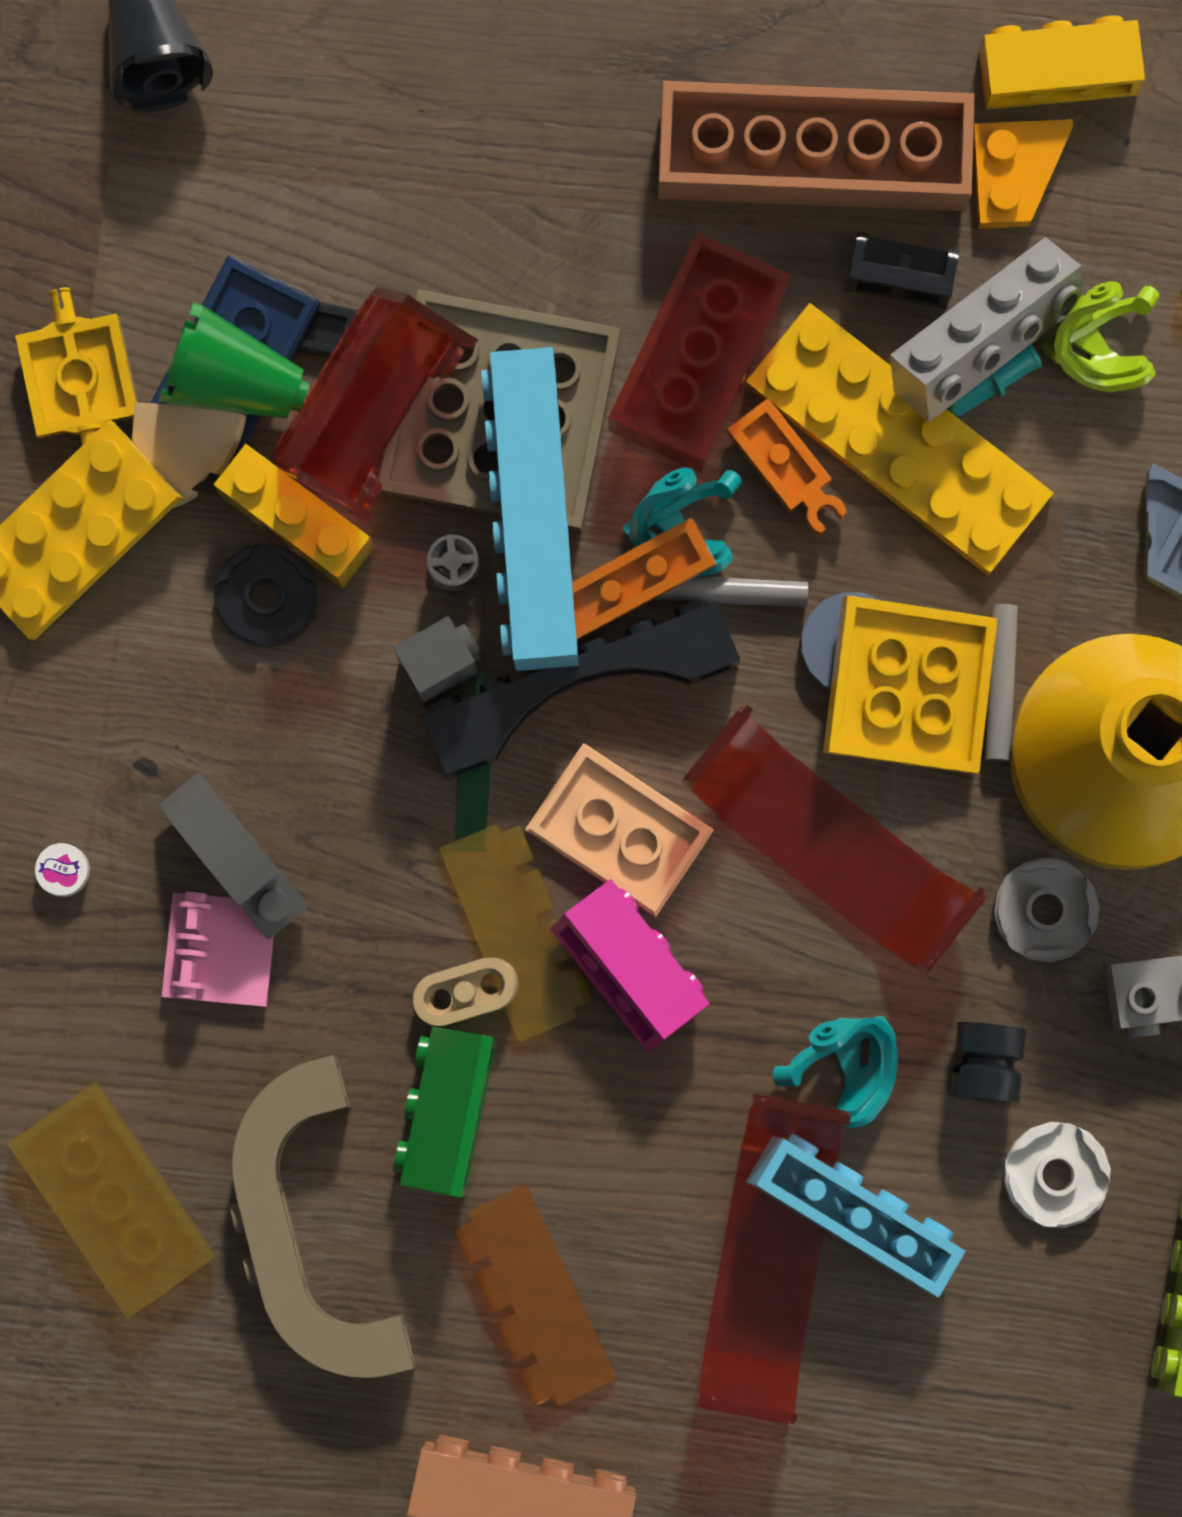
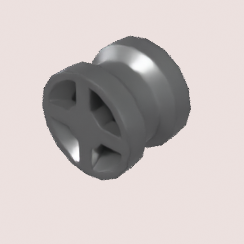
M447 535L441 537L432 544L427 553V566L431 580L438 588L446 592L458 593L465 591L475 583L479 576L480 563L476 548L468 539L462 536Z

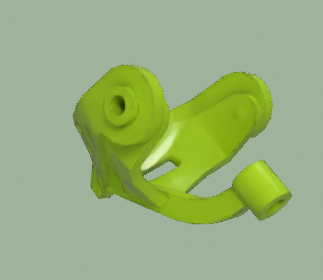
M1110 281L1096 285L1077 300L1052 338L1044 342L1042 349L1045 355L1057 364L1060 363L1065 373L1078 383L1091 389L1117 392L1135 389L1150 382L1156 372L1153 364L1148 361L1147 357L1119 356L1109 349L1098 327L1123 314L1135 311L1141 315L1149 314L1160 298L1158 291L1154 287L1144 286L1136 297L1120 300L1124 294L1120 283ZM1071 343L1091 355V358L1088 360L1073 352Z

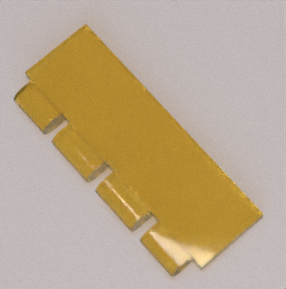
M498 824L439 848L483 957L502 959L508 962L517 974L519 982L517 994L514 1000L504 1008L518 1042L577 1019L574 1008L592 1001V997L579 966L562 973L558 972L556 965L572 957L550 930L559 918L540 925L537 921L536 916L554 909L539 869L521 876L518 875L516 868L534 861L521 826L501 833ZM491 974L497 991H499L501 980L497 975Z

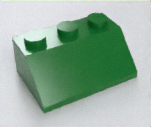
M432 1027L430 1038L420 1037L414 1067L423 1069L419 1090L410 1088L404 1112V1120L413 1121L409 1142L399 1140L393 1166V1172L402 1174L400 1185L459 1198L465 1197L496 1046L494 1037Z

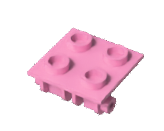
M173 892L161 997L267 1007L274 936L268 940L233 898L208 896L206 893Z

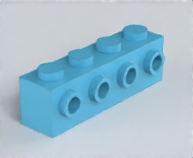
M792 1133L788 1140L772 1136L747 1178L746 1183L923 1292L938 1298L940 1297L966 1252L950 1241L954 1235L951 1230L928 1217L921 1224L905 1214L909 1207L907 1203L883 1189L876 1196L861 1187L860 1185L864 1179L863 1176L840 1162H836L833 1168L827 1166L815 1158L819 1149Z

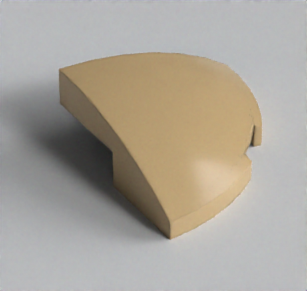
M135 402L132 442L183 497L173 508L196 498L198 492L192 490V488L205 480L210 472L221 475L226 469L240 443L246 416L227 411Z

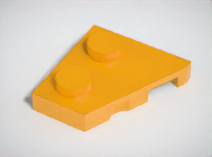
M1073 119L974 124L973 155L978 229L1029 227L1071 133Z

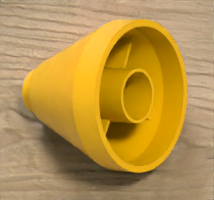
M1117 634L1100 637L1076 646L1061 655L1045 669L1025 694L1017 710L1012 727L1011 762H1009L1012 782L1017 797L1031 822L1043 836L1066 854L1094 866L1117 870H1138L1155 867L1182 856V646L1162 638L1139 634ZM1135 719L1148 724L1158 735L1163 750L1162 760H1157L1128 737L1127 729Z

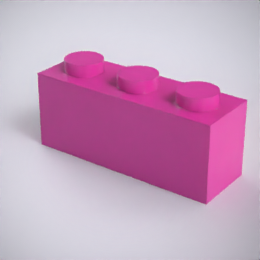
M612 879L564 913L550 928L647 1053L710 1004L704 996V990L699 980L692 973L682 969L671 955V948L665 937L648 926L638 913V906L634 898L626 890L618 888Z

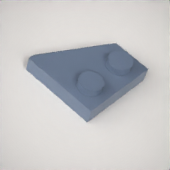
M1153 463L1146 473L1144 580L1182 599V478Z

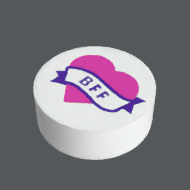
M58 843L47 847L41 852L36 861L35 875L38 883L45 891L55 896L68 897L77 894L85 887L90 876V865L87 857L81 850L70 844Z

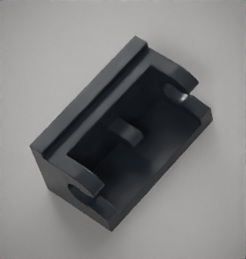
M858 231L856 233L846 291L947 309L952 297L959 250L949 248L947 251L867 237L868 233Z

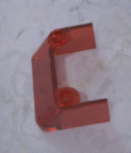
M376 287L358 309L306 395L301 411L296 412L280 438L270 462L291 478L368 523L373 513L367 509L374 503L382 488V483L377 481L379 476V469L375 467L428 378L435 379L441 373L446 376L449 375L458 365L463 355V349L459 346L462 345L473 349L478 339L410 295Z

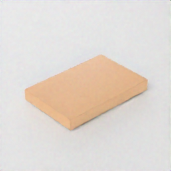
M583 743L525 831L601 882L606 883L612 879L618 888L626 890L634 898L638 907L656 918L714 832V829Z

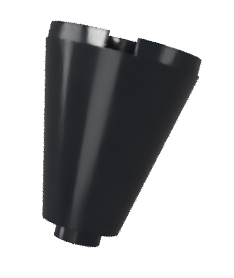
M108 0L110 87L117 103L122 105L123 99L131 102L135 111H162L188 102L190 100L188 92L199 84L202 91L209 86L213 78L210 58L175 0Z

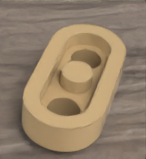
M482 958L423 978L416 986L413 994L414 1009L424 1022L433 1026L451 1025L508 1006L514 1000L518 991V977L514 968L502 959ZM490 974L497 975L501 980V988L496 994L488 993L484 987V981ZM441 989L448 991L451 995V1003L444 1010L435 1004V995Z

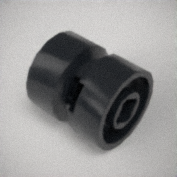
M958 1022L955 1052L963 1058L962 1063L953 1067L950 1096L1019 1104L1022 1074L1014 1068V1064L1024 1058L1026 1029L988 1023Z

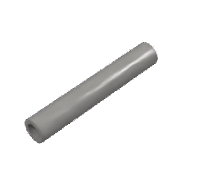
M696 576L654 600L693 602L702 599L704 603L717 602L721 604L807 608L808 582Z
M994 604L992 605L991 617L998 618L987 705L985 761L1011 762L1018 606Z

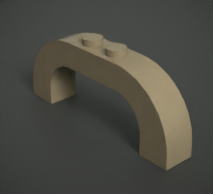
M331 1055L300 1064L284 1072L259 1093L246 1111L240 1123L233 1148L232 1174L238 1203L231 1204L230 1211L236 1234L238 1236L246 1234L251 1255L243 1257V1264L250 1288L259 1286L266 1312L273 1326L288 1346L305 1360L323 1370L348 1377H381L407 1371L416 1366L404 1316L400 1314L362 1324L348 1323L330 1316L316 1303L307 1284L280 1174V1161L284 1146L291 1134L300 1125L314 1117L350 1108L338 1057Z

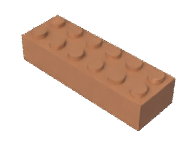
M663 81L658 199L965 212L972 195L975 93Z

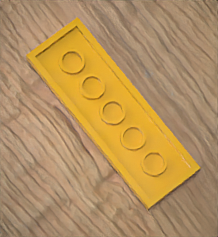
M811 303L807 305L746 380L745 387L763 401L769 398L782 416L987 576H989L1054 494L1049 488L947 409L928 423L894 393L891 365Z

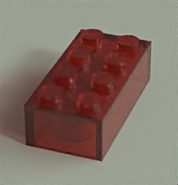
M696 232L611 411L608 431L702 474L788 292L791 274Z

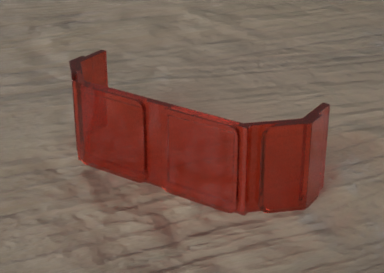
M748 705L745 708L741 706L683 778L682 784L731 829L805 885L863 933L925 975L928 974L986 900L984 894L986 892L981 888L975 891L929 863L785 750L751 716L753 709Z
M760 1094L752 1095L706 1336L696 1402L697 1407L787 1425H794V1422L797 1421L798 1414L795 1411L800 1363L824 1230L746 1183V1180L772 1136L788 1140L791 1133L819 1149L815 1158L833 1168L838 1159L845 1127L850 1124L851 1116H849V1111Z

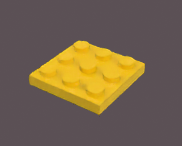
M849 595L842 597L823 753L966 774H979L998 618Z

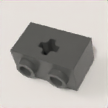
M449 616L393 647L402 670L424 708L479 677L475 662L481 660V656L478 653L480 650L466 625L462 624L455 628Z

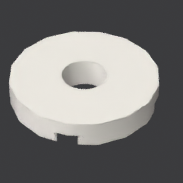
M1047 1122L1029 1128L1013 1142L1004 1161L1003 1182L1010 1202L1023 1217L1041 1226L1067 1228L1085 1222L1101 1208L1108 1191L1111 1168L1104 1148L1091 1133L1069 1123ZM1054 1159L1064 1161L1071 1171L1069 1184L1064 1189L1058 1191L1050 1189L1045 1184L1042 1175L1045 1165Z

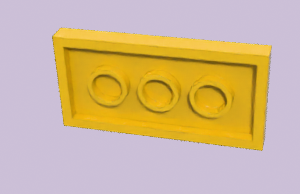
M108 420L0 525V608L29 640H36L183 499L115 422Z

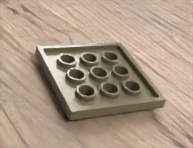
M418 289L377 485L378 493L502 517L501 502L492 503L489 474L481 472L474 464L476 454L480 450L487 448L485 420L489 419L485 416L484 410L489 401L484 402L481 370L491 369L490 352H499L506 348L523 350L553 347L554 359L565 358L575 367V373L569 381L557 383L558 409L565 417V423L560 429L568 530L581 532L621 328ZM461 338L472 344L474 352L467 362L455 364L446 359L444 349L451 340ZM445 388L458 390L464 398L461 408L451 414L442 413L434 406L436 394ZM434 438H444L453 445L454 450L448 461L435 464L425 458L423 454L425 445Z

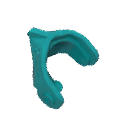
M691 468L674 470L666 474L660 481L654 483L648 494L636 507L631 521L626 522L622 528L634 547H638L656 537L648 529L650 526L654 525L665 532L684 522L685 520L681 515L680 509L687 505L716 495L722 499H729L742 484L741 477L736 472L727 470L718 481H709L696 485L697 477ZM705 540L717 566L698 576L720 572L732 562L733 554L724 541Z
M875 1016V1018H838L837 1020L821 1023L809 1035L811 1046L794 1057L789 1065L776 1066L774 1068V1084L777 1087L799 1086L802 1073L812 1063L835 1052L845 1074V1089L837 1105L839 1117L842 1124L846 1127H862L876 1118L892 1093L898 1068L897 1038L884 1016ZM870 1038L869 1063L862 1064V1040Z

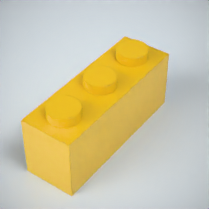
M1105 16L1094 20L1090 25L1072 26L1070 21H1054L1044 24L1041 29L1021 31L1019 26H1002L993 29L990 34L984 35L979 49L985 110L1137 96L1145 81L1138 20L1123 21V18L1120 16Z

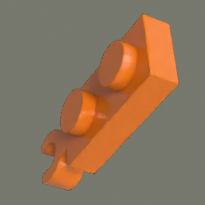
M769 398L727 429V435L786 510L792 513L801 505L807 511V525L814 534L821 536L826 530L817 517V513L821 509H831L840 520L846 517L847 510L844 503L833 495H825L822 491L824 487L831 483L832 478Z

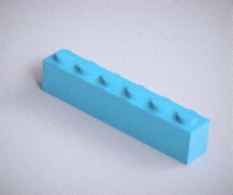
M553 347L490 352L491 369L481 370L484 402L494 401L495 420H485L488 452H498L499 470L489 471L492 503L501 502L503 521L493 522L495 553H505L507 572L497 573L499 605L509 604L510 624L501 625L503 656H513L516 671L579 666Z

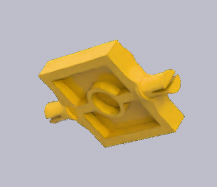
M66 287L60 288L63 309L57 289L48 292L55 322H51L41 330L15 335L37 437L42 439L65 433L80 435L83 445L108 420L116 423L134 419L137 397L119 316L116 313L93 319L76 317L70 293L71 289Z

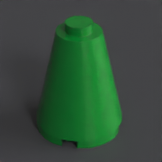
M192 302L189 314L198 317L195 323L185 320L165 383L173 386V390L162 388L158 401L169 405L287 419L291 409L300 412L310 386L309 382L301 380L304 369L207 307Z

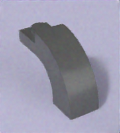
M199 771L158 804L200 860L268 940L310 907Z

